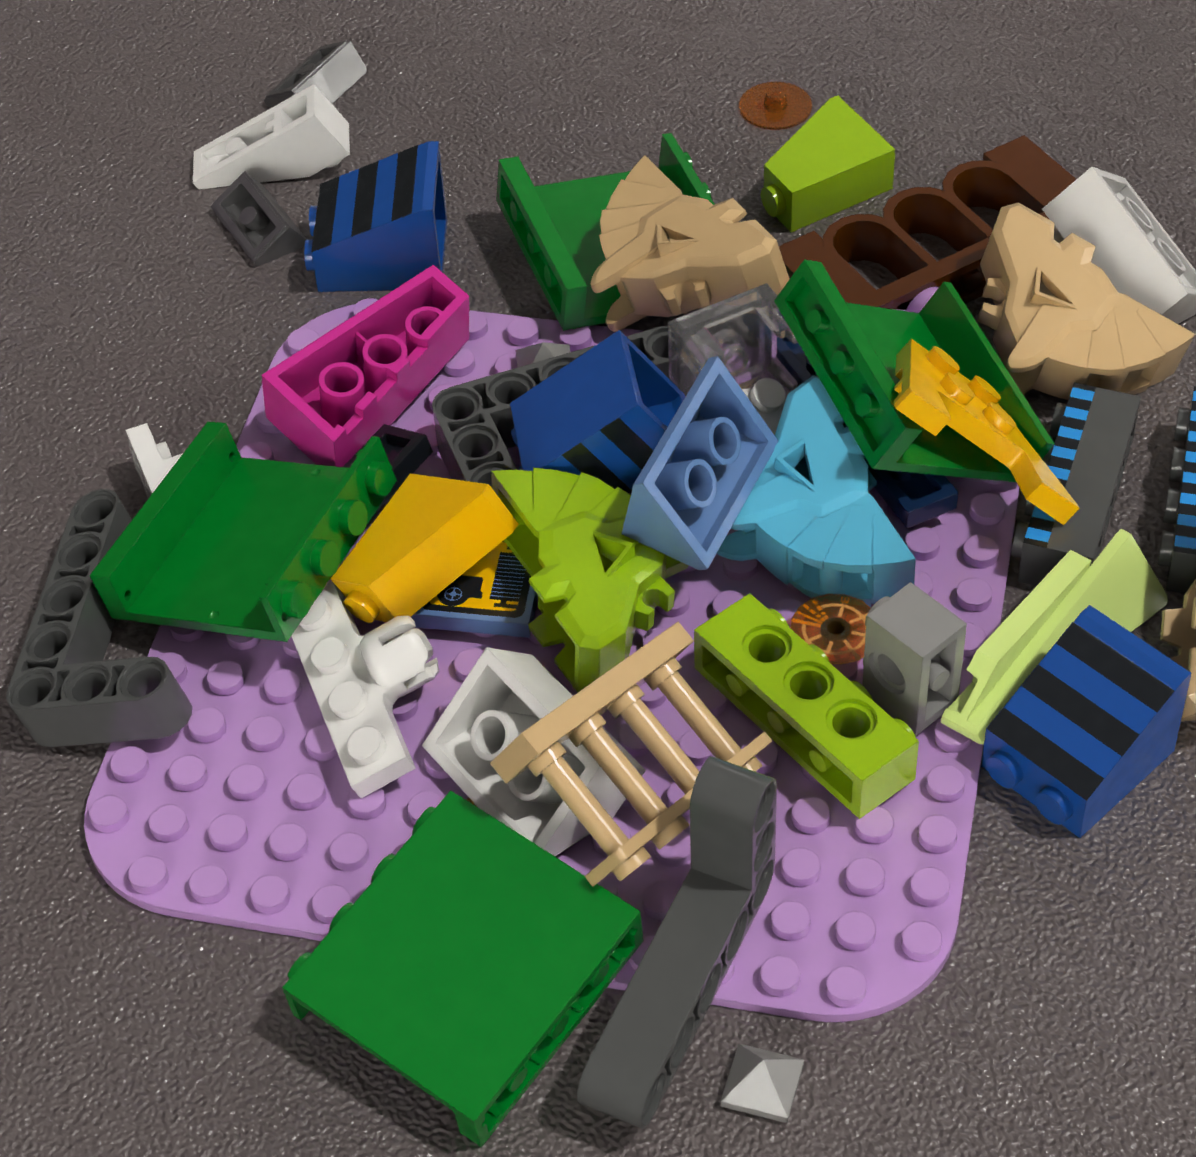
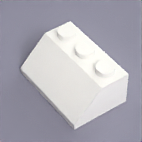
M1091 167L1042 208L1049 220L1055 223V241L1060 243L1073 233L1096 246L1091 262L1103 269L1118 293L1131 297L1177 324L1196 315V270L1124 177Z
M486 647L422 744V747L478 808L548 853L556 856L590 833L542 774L535 777L528 768L506 784L490 762L523 731L573 695L533 655ZM602 727L642 776L646 770ZM567 739L561 744L567 751L563 758L613 819L626 798L582 744L575 747L571 740Z

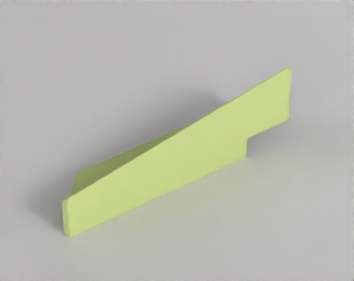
M1120 529L1092 564L1090 559L1070 550L976 650L966 669L973 675L972 682L945 709L940 723L974 742L984 745L986 728L1085 608L1091 605L1130 632L1164 608L1168 603L1167 594L1132 534Z

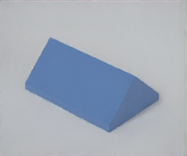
M718 356L708 358L633 484L621 533L697 570L709 568L778 443V439Z

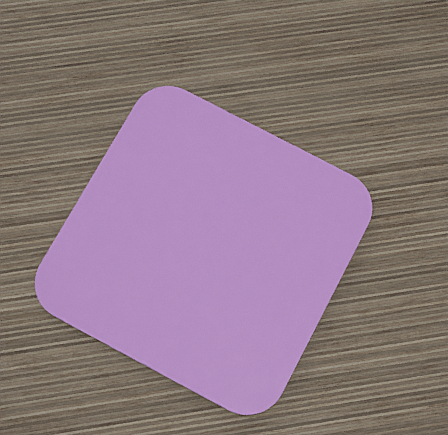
M363 299L354 305L332 310L293 331L276 352L268 370L370 306L377 299ZM469 310V340L390 425L427 435L433 453L413 474L451 479L438 451L432 403L434 397L440 391L517 368L515 351L517 349L546 342L569 344L570 352L597 345L615 332L609 330L608 326L599 325L563 331L557 320ZM625 328L620 330L625 336L643 332L642 330ZM692 337L694 382L708 358L718 356L741 389L753 388L754 384L762 378H771L778 381L785 390V400L788 393L795 389L762 345ZM261 385L236 445L241 457L315 464L266 418L263 385ZM515 446L507 450L518 470L521 466L519 449ZM945 476L959 492L957 508L910 528L904 526L873 487L868 493L877 501L916 558L914 585L967 623L960 695L972 682L973 675L966 669L976 650L1001 624L1020 487L1017 482ZM393 495L379 509V511L375 515H373L369 523L366 525L365 530L358 537V539L356 540L352 548L349 550L343 561L346 559V557L349 555V553L352 551L355 545L359 542V540L362 538V536L365 534V532L368 530V528L371 526V524L374 522V520L377 518V516L380 514V512L383 510L386 504L390 501ZM730 529L727 536L738 530ZM716 554L706 570H697L688 566L687 569L665 579L675 590L674 607L668 612L659 606L654 608V626L648 631L636 628L629 656L676 622H679L694 640V629L749 593L766 608L777 610L785 618L789 628L804 641L802 624L792 623L793 619L814 624L818 623L796 614L797 612L817 621H820L822 618L825 619L824 617L827 616L829 619L837 618L847 622L850 626V635L847 642L852 649L857 647L864 637L851 635V633L865 634V625L862 620L850 625L849 622L859 618V616L845 608L842 618L838 617L840 607L824 608L819 612L816 608L818 606L821 608L824 605L844 604L825 599L823 602L806 596L792 584H784L757 559L737 561ZM815 600L818 605L814 606L811 601ZM538 602L536 606L534 619H536L538 616L542 614V612L538 608ZM806 605L810 609L806 610L803 606ZM845 605L857 610L863 616L868 614L871 609L869 607ZM813 610L816 614L813 615L810 611ZM352 614L360 636L386 623L378 620L368 623ZM160 625L147 657H158L165 661L192 705V715L188 723L171 736L159 739L110 743L89 793L84 814L85 837L92 861L99 874L116 893L127 901L148 911L170 917L322 941L329 933L330 924L336 913L345 904L356 902L371 884L372 875L378 864L387 855L397 854L412 836L416 821L427 808L431 806L436 808L450 790L472 803V800L422 747V744L486 647L533 655L574 696L577 694V691L554 663V658L565 645L560 643L543 648L532 632L530 638L414 627L420 629L426 635L433 648L434 655L427 662L437 657L439 673L434 680L403 697H399L393 704V715L416 769L361 799L350 786L292 636L288 642ZM806 626L808 639L821 635V627ZM822 638L811 642L821 650L827 651ZM694 641L675 658L682 666L678 671L679 674L741 749L764 732L695 669ZM865 644L855 651L860 658L859 660H856L852 653L841 656L827 655L830 656L828 658L830 663L850 681H857L862 684ZM846 646L841 650H831L832 653L849 651ZM645 682L640 686L641 690L645 693L641 700L700 771L706 759L710 756L714 757V755L661 690L657 688L652 691ZM609 710L601 715L607 722L603 727L646 770L642 777L667 808L685 795L621 715L615 719ZM939 717L916 736V739L919 740L915 780L861 819L856 817L773 740L756 754L755 757L763 765L756 772L775 778L777 781L775 867L764 901L711 1005L808 1021L848 1022L886 1013L907 1003L921 993L940 973L954 946L958 929L983 745L940 723L941 717ZM627 799L613 817L615 823L628 839L647 825ZM688 810L682 816L690 824V810ZM690 825L660 850L652 840L645 844L643 847L651 857L621 882L611 872L597 883L641 912L644 938L642 944L607 988L626 990L690 871ZM589 834L555 857L585 876L608 856L591 834Z

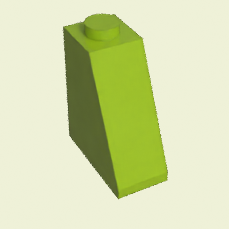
M838 95L832 97L764 164V188L761 190L762 204L767 213L772 217H776L790 232L796 231L893 189L895 148Z

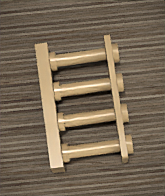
M676 622L523 731L490 762L506 784L528 768L535 777L540 774L545 777L608 856L584 876L592 887L611 872L621 882L651 857L643 847L645 844L652 840L660 850L690 825L682 815L690 810L693 787L700 771L641 700L645 695L640 688L641 685L646 682L652 691L659 688L709 751L718 759L756 772L763 765L755 755L772 742V739L764 731L741 749L679 674L678 671L682 666L675 658L694 641L679 622ZM607 710L615 719L620 715L685 794L669 808L666 807L602 728L607 722L601 715ZM567 739H570L575 747L582 744L647 824L630 839L623 833L563 758L567 751L561 744Z

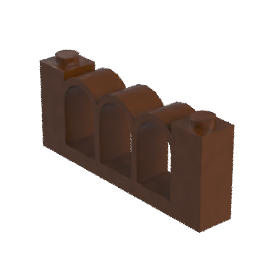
M1023 135L983 153V161H970L957 165L946 174L942 182V190L933 187H914L900 191L888 199L883 208V217L873 214H854L840 218L827 228L823 238L815 231H811L779 246L789 279L804 259L822 262L847 303L906 310L914 297L923 290L930 287H940L943 282L952 283L966 304L983 295L986 280L980 267V262L993 230L970 207H987L1000 212L1001 207L1020 203L1049 219L1042 208L1071 185L1076 178L1028 137ZM914 233H927L938 236L950 244L957 252L937 261L910 235ZM871 261L879 263L895 275L898 280L876 290L849 262Z

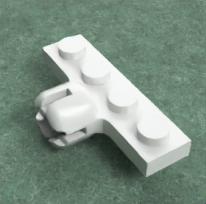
M330 581L326 584L311 606L308 614L292 634V639L350 786L362 799L416 769L393 715V704L399 697H403L434 680L439 673L437 657L427 662L434 655L433 648L426 635L420 629L414 628L416 627L415 621L410 616H397L360 636L351 612L344 605V595Z

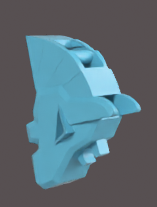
M811 376L788 393L775 433L778 443L731 529L738 531L726 536L717 555L737 561L757 559L784 584L788 585L790 583L806 596L823 602L825 599L840 603L843 597V601L847 598L846 602L850 599L849 603L844 605L871 608V604H875L882 597H891L908 583L912 582L914 584L916 558L877 501L868 493L869 490L877 485V481L868 469V464L864 460L865 456L849 428L842 425L844 420L819 377Z

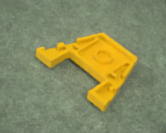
M911 338L896 355L895 376L900 381L894 386V390L899 393L894 399L893 405L895 409L935 437L948 425L1005 465L1013 474L1025 499L1064 525L1080 508L1017 428L1015 421L999 405L998 402L1001 399L999 393L983 378L976 375L972 380H969L959 373V365L941 348L933 346L928 351Z

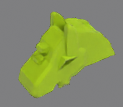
M533 468V471H491L492 489L519 523L514 532L504 542L530 574L529 584L538 594V608L542 614L529 623L528 628L543 648L560 643L565 645L554 658V663L578 693L629 657L636 628L648 631L654 626V608L656 606L661 607L666 612L674 607L675 590L665 579L687 569L688 565L621 534L631 495L619 487L614 489L600 479L583 472L580 475L543 468Z

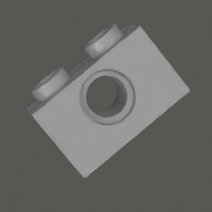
M910 582L893 596H885L879 599L866 616L862 685L867 689L877 705L893 719L903 720L912 729L915 736H917L941 717L945 709L959 696L967 623Z

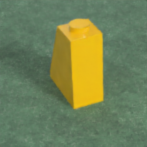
M410 473L337 569L336 573L331 577V581L346 597L344 600L345 607L362 621L372 623L374 620L388 622L397 616L411 617L510 536L519 523L489 484Z

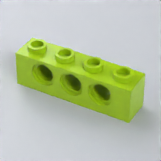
M749 593L694 629L695 669L762 731H765L774 742L856 817L861 819L915 780L919 740L916 739L912 729L903 720L893 719L877 705L862 684L857 681H850L838 671L818 646L814 644L809 645L790 629L785 618L777 610L766 608Z

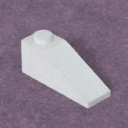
M313 84L195 150L193 158V184L198 189L230 186L244 171L259 183L310 177L325 168L336 166L345 157L350 155L349 123L317 86Z

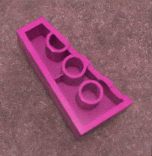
M434 265L430 266L262 374L266 418L316 465L343 467L384 424L391 425L469 340V295Z

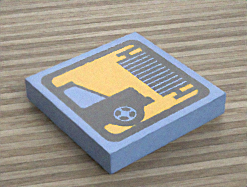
M502 541L413 614L411 618L415 621L417 628L530 638L531 631L528 628V624L534 620L538 594L529 584L530 574L507 544Z

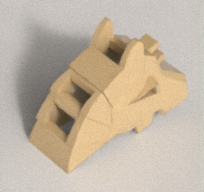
M644 155L630 171L626 179H621L609 200L607 208L602 210L600 218L602 234L599 237L606 260L594 272L590 285L595 293L603 292L614 285L618 287L621 296L611 306L606 317L608 329L613 332L622 330L646 316L670 317L682 313L685 315L700 308L758 311L775 304V298L789 281L777 240L756 220L739 222L747 215V212L733 198L713 205L707 199L682 195L681 190Z
M1020 203L1001 207L980 262V267L986 280L982 297L993 299L995 305L983 302L978 322L994 329L993 342L1004 366L1023 395L1031 389H1035L1069 400L1074 382L1135 395L1146 391L1149 386L1163 381L1176 371L1196 335L1195 333L1131 297L1118 293L1103 269L1091 262L1095 245L1073 233L1058 243L1053 240L1055 225L1053 221Z

